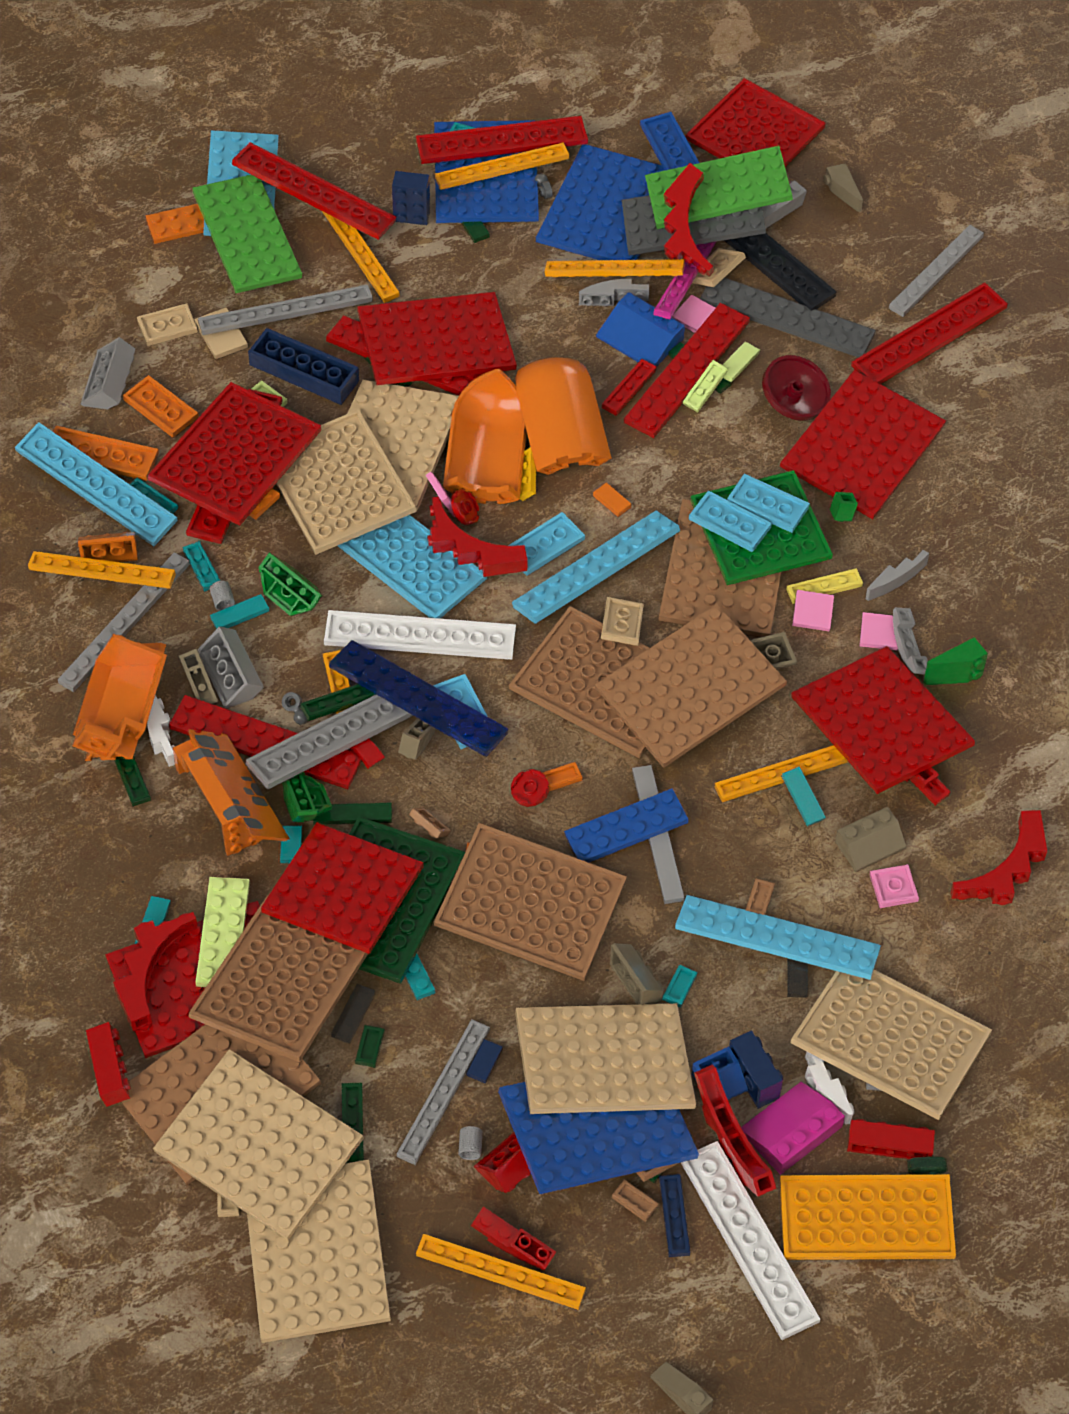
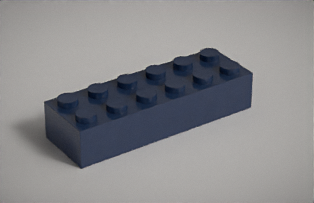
M269 328L264 330L248 351L250 366L340 405L343 404L359 382V367Z

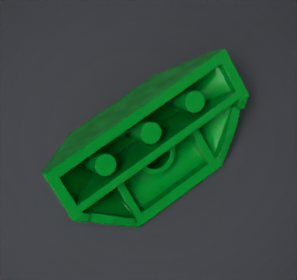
M270 552L258 567L259 573H261L264 595L290 616L312 611L323 596L318 587L292 566Z
M304 771L282 782L284 801L292 822L312 821L332 809L324 785L314 778L305 775Z

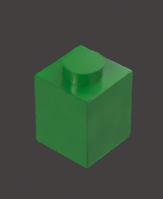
M835 492L829 510L835 521H852L858 503L853 493Z

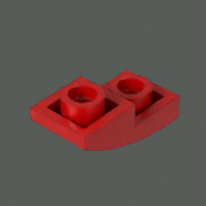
M369 738L349 748L352 752L358 754L367 769L385 758Z

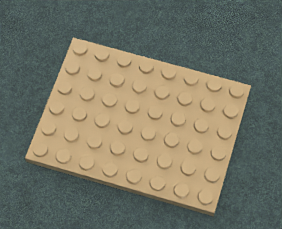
M362 380L347 414L359 409L416 506V510H418L430 483L426 474L429 472L434 473L449 438L452 412L459 396L393 384L376 385L375 381Z
M359 409L321 425V432L276 483L315 555L417 512L416 506Z
M876 970L873 971L871 980L836 971L792 1037L791 1043L939 1120L991 1035L992 1029Z
M677 1004L516 1008L515 1016L530 1114L695 1109V1094Z
M229 1049L160 1138L153 1150L289 1240L364 1137Z
M369 1160L346 1163L289 1240L247 1213L262 1343L391 1321Z

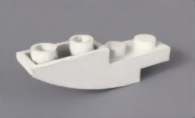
M155 695L147 721L150 742L154 754L162 752L170 767L175 765L173 747L175 746L170 745L169 741H171L168 733L170 732L169 724L171 720L168 713L164 714L162 710L164 705L161 698L157 699Z
M806 1052L805 1059L808 1067L805 1078L809 1087L830 1100L845 1115L844 1124H850L854 1115V1108L847 1100L844 1085H841L839 1078L831 1080V1073L828 1069L826 1070L824 1060Z

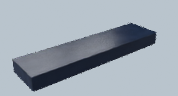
M681 1175L659 1176L669 1257L690 1256Z

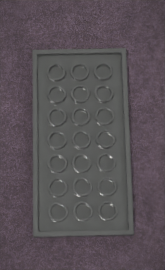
M650 196L622 200L629 256L664 250V245L673 234L669 233L665 228L657 229ZM762 207L689 222L690 234L695 245L766 233Z

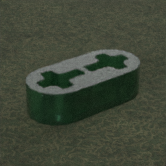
M916 1157L907 1161L908 1173L911 1175H937L948 1171L947 1160L944 1157Z

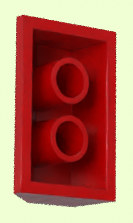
M514 1132L474 1165V1168L496 1190L504 1193L512 1191L518 1182L531 1174Z

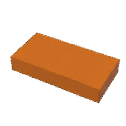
M608 483L603 484L593 492V497L617 517L631 508L632 504Z
M576 762L542 772L550 784L549 791L580 782L583 779Z

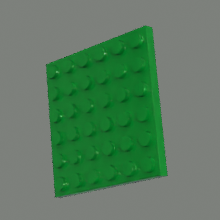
M794 470L758 479L808 502ZM736 485L710 492L727 500ZM707 492L690 496L693 508L696 507ZM810 505L793 533L772 524L770 530L753 552L702 527L727 585L830 560L833 556Z

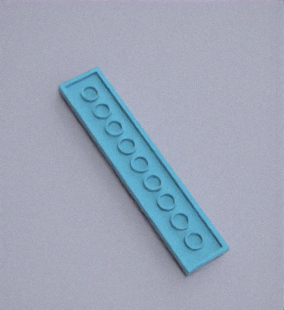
M39 422L15 446V450L120 524L135 532L136 535L152 546H155L178 521L175 515Z
M654 511L512 602L513 608L536 624L680 532L679 525L658 511Z
M686 895L675 925L677 930L871 980L881 945L690 895Z

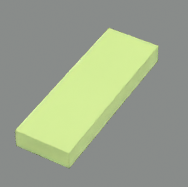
M744 342L723 364V366L728 368V372L723 378L732 382L759 355L760 349Z
M712 360L683 400V404L699 412L728 372V368Z

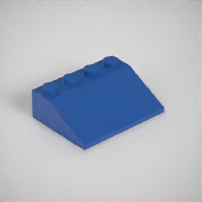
M628 292L617 303L596 334V337L636 362L643 359L657 367L668 356L669 351L684 340L685 325L672 317L671 319L655 316V307Z

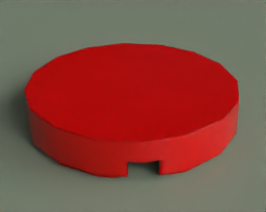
M465 489L454 492L451 497V506L458 521L467 526L476 523L479 519V515L477 516L479 505L473 494L466 492Z
M528 769L529 771L518 773L511 783L512 796L522 806H536L542 803L548 796L550 784L546 776L541 771L535 769Z

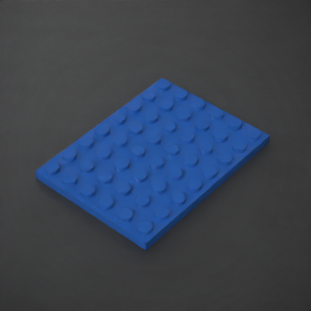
M535 120L458 121L457 123L474 128L532 122ZM434 122V133L449 132L455 122ZM518 153L436 162L435 173ZM537 167L440 190L435 179L436 223L539 221L537 181H535Z
M583 144L536 236V242L597 260H638L640 254L630 256L628 254L622 200L648 196L649 192L645 175L665 170L662 165Z
M525 1082L499 1087L498 1093L539 1194L698 1159L699 1153L679 1109L530 1114Z

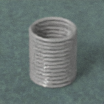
M217 581L210 586V593L217 610L221 611L235 605L228 582Z
M467 1126L460 1130L458 1155L461 1158L476 1160L481 1157L483 1131L480 1128Z

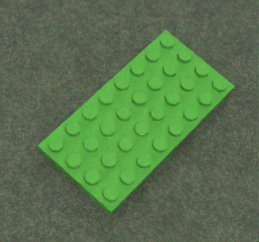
M780 146L693 164L703 172L704 180L692 199L689 222L793 200ZM687 166L645 175L657 229L665 228L664 219L673 209L665 204L663 194Z
M247 175L193 187L194 197L235 293L302 278L301 269L261 179L253 175Z

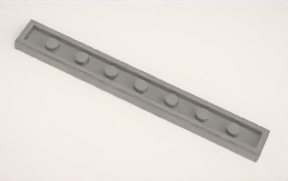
M652 766L632 768L639 801L657 795L658 790ZM668 831L649 838L664 904L684 901V894Z
M471 1019L397 1152L398 1158L414 1165L417 1164L472 1064L483 1040L487 1037L490 1027Z

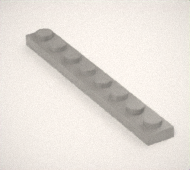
M969 225L890 303L889 309L904 317L983 238L984 232Z

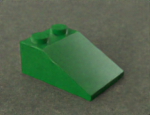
M974 637L929 660L923 683L925 685L968 683L972 680H978L983 675L988 653Z

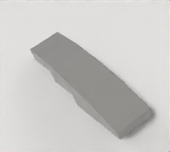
M922 550L913 561L906 557L896 569L889 565L867 588L866 600L870 601L885 595L913 578L927 565L929 553Z

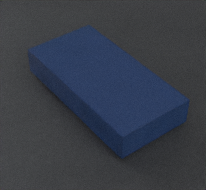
M484 1039L467 1071V1076L486 1084L503 1047Z

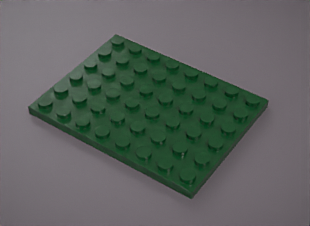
M358 816L349 835L423 862V869L373 950L366 956L359 967V970L401 984L446 897L465 852Z

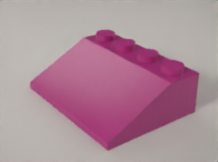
M799 1082L743 1125L741 1129L748 1141L781 1175L841 1129L845 1115L830 1100L803 1082Z

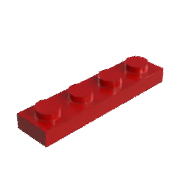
M641 359L604 400L602 409L617 416L656 372V366Z

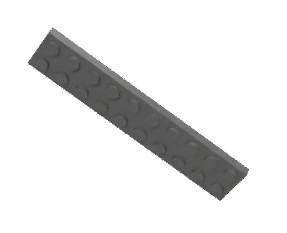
M723 278L715 287L706 286L700 297V300L715 308L719 303H722L750 317L751 321L858 358L866 353L876 331L816 309L811 311L805 305Z

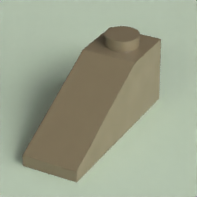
M846 163L827 167L824 182L828 185L830 191L857 212H861L863 199Z
M194 649L179 655L196 699L210 704L218 702L199 651Z
M425 710L402 733L398 753L409 759L416 760L425 750L443 717Z
M665 1362L650 1375V1378L686 1414H707L712 1410L713 1399L697 1383L669 1363Z

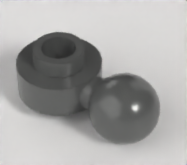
M543 173L537 174L535 181H537V186H539L540 196H543L544 199L552 198V188L547 176Z
M294 692L286 693L282 698L283 708L295 713L294 721L297 724H306L308 719L300 708L302 703L301 696ZM295 699L296 703L292 706L291 700Z

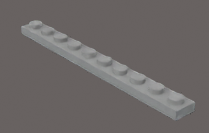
M368 285L200 317L198 318V324L202 335L369 303L372 302L373 297Z
M174 552L160 568L175 570L174 583L190 564L189 560ZM144 585L59 677L58 683L75 692L92 673L96 658L112 635L116 634L125 637L168 588Z

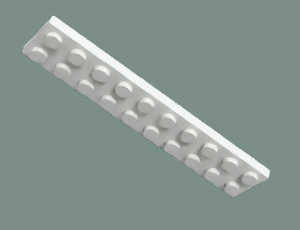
M328 610L324 645L512 660L516 624Z
M718 1141L698 1149V1159L681 1162L781 1340L819 1323L820 1317Z

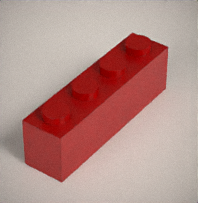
M106 1022L87 1029L86 1034L100 1098L106 1107L130 1099L128 1090L131 1089L128 1078L125 1077L127 1067L121 1059L124 1053L121 1045H118L117 1040H120V1035L117 1028L113 1029L111 1024Z
M864 1119L851 1120L847 1151L931 1162L935 1130H929L926 1127L913 1128L904 1124L889 1125L885 1122H867Z

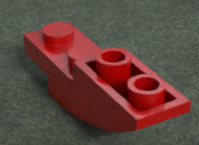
M932 767L905 780L906 782L910 780L935 806L951 793L938 779L939 774Z
M485 1207L481 1209L471 1224V1227L488 1237L487 1241L517 1259L537 1268L545 1270L556 1253L552 1248L522 1228L520 1230L516 1229Z

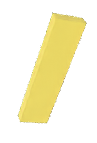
M856 568L787 585L786 590L792 604H794L797 590L830 595L862 587L863 581Z

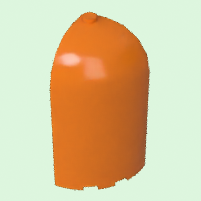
M550 357L533 361L517 371L515 377L516 390L537 472L550 475L558 470L568 468L570 463L578 462L579 465L600 466L612 459L591 377L582 363L571 358Z
M500 369L492 370L474 379L456 400L451 418L443 488L451 494L465 489L466 492L473 494L477 503L486 504V501H497V504H505L520 499L527 431L516 385Z

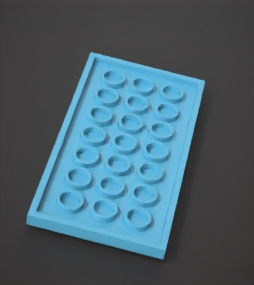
M211 130L207 184L251 175L233 166L232 159L250 142L277 155L279 135ZM261 180L274 208L276 187ZM204 220V236H211Z
M411 515L338 545L339 548L429 618H442L487 579V577H483L482 570H479L473 563L458 565L457 558H453L452 551L433 553L432 546H428L427 535H430V530Z

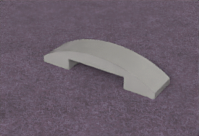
M895 607L893 609V628L900 655L914 674H925L928 660L926 656L920 655L912 631L916 624L911 609Z

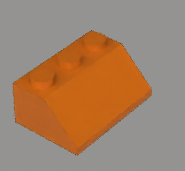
M135 532L88 535L78 539L80 557L113 562L138 560Z

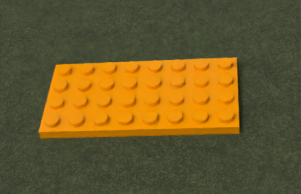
M950 1174L780 1176L783 1254L786 1260L955 1259L956 1257Z

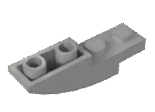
M632 279L600 282L579 291V305L614 306V301H620L628 292L643 301H649V284H632Z

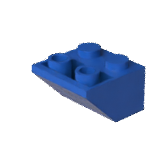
M729 1046L694 1062L692 1065L691 1075L695 1081L694 1072L714 1065L728 1100L748 1091L740 1064Z

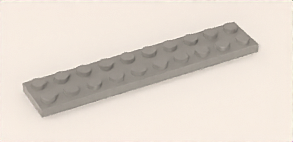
M404 680L246 759V765L267 789H270L426 710L428 702L407 680Z

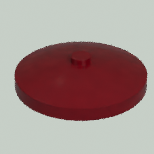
M796 355L778 357L769 364L763 374L762 388L766 399L776 411L787 418L798 421L814 419L830 401L831 389L827 377L817 365L806 358Z

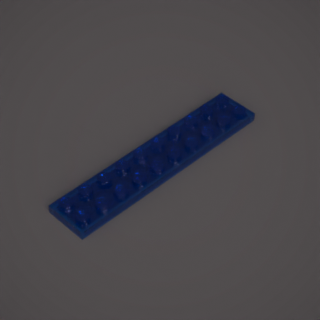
M353 640L329 662L331 669L485 757L508 734L509 729Z

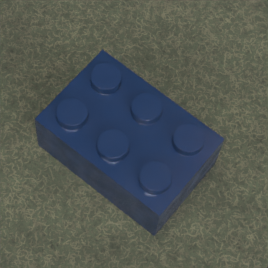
M395 171L392 183L395 222L417 225L428 224L430 215V176L428 174Z
M751 1030L730 1040L729 1047L740 1064L748 1087L747 1092L757 1109L779 1099L783 1076L779 1069H775L770 1054L768 1052L765 1053L762 1048L761 1039L755 1036Z

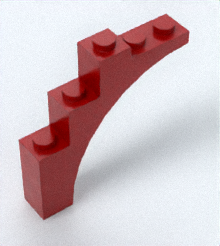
M689 163L663 194L665 204L673 208L664 219L665 229L673 234L664 245L665 255L671 260L683 257L687 264L696 266L699 273L710 277L714 272L713 265L700 253L689 229L691 202L696 190L704 180V174Z
M432 497V505H429L430 516H434V520H432L430 535H427L428 546H432L433 553L452 551L453 558H457L458 565L477 563L478 569L482 570L483 577L527 571L528 560L524 545H496L468 535L451 521L442 507L440 498Z
M1041 810L1021 811L1018 820V841L1007 859L997 868L983 876L953 882L951 898L965 900L968 898L986 899L991 897L992 904L1007 905L1012 903L1015 894L1013 883L1021 884L1029 881L1031 874L1029 861H1045L1047 845Z
M194 912L182 914L171 921H164L156 927L153 920L140 923L137 927H134L135 938L140 948L132 949L124 954L125 965L130 975L122 976L113 982L117 997L133 1031L152 1024L147 1005V989L151 973L161 955L172 943L198 928Z
M710 1065L694 1072L703 1101L702 1110L706 1123L717 1133L720 1146L724 1153L732 1160L740 1181L757 1197L776 1189L771 1169L756 1153L732 1111L716 1067Z

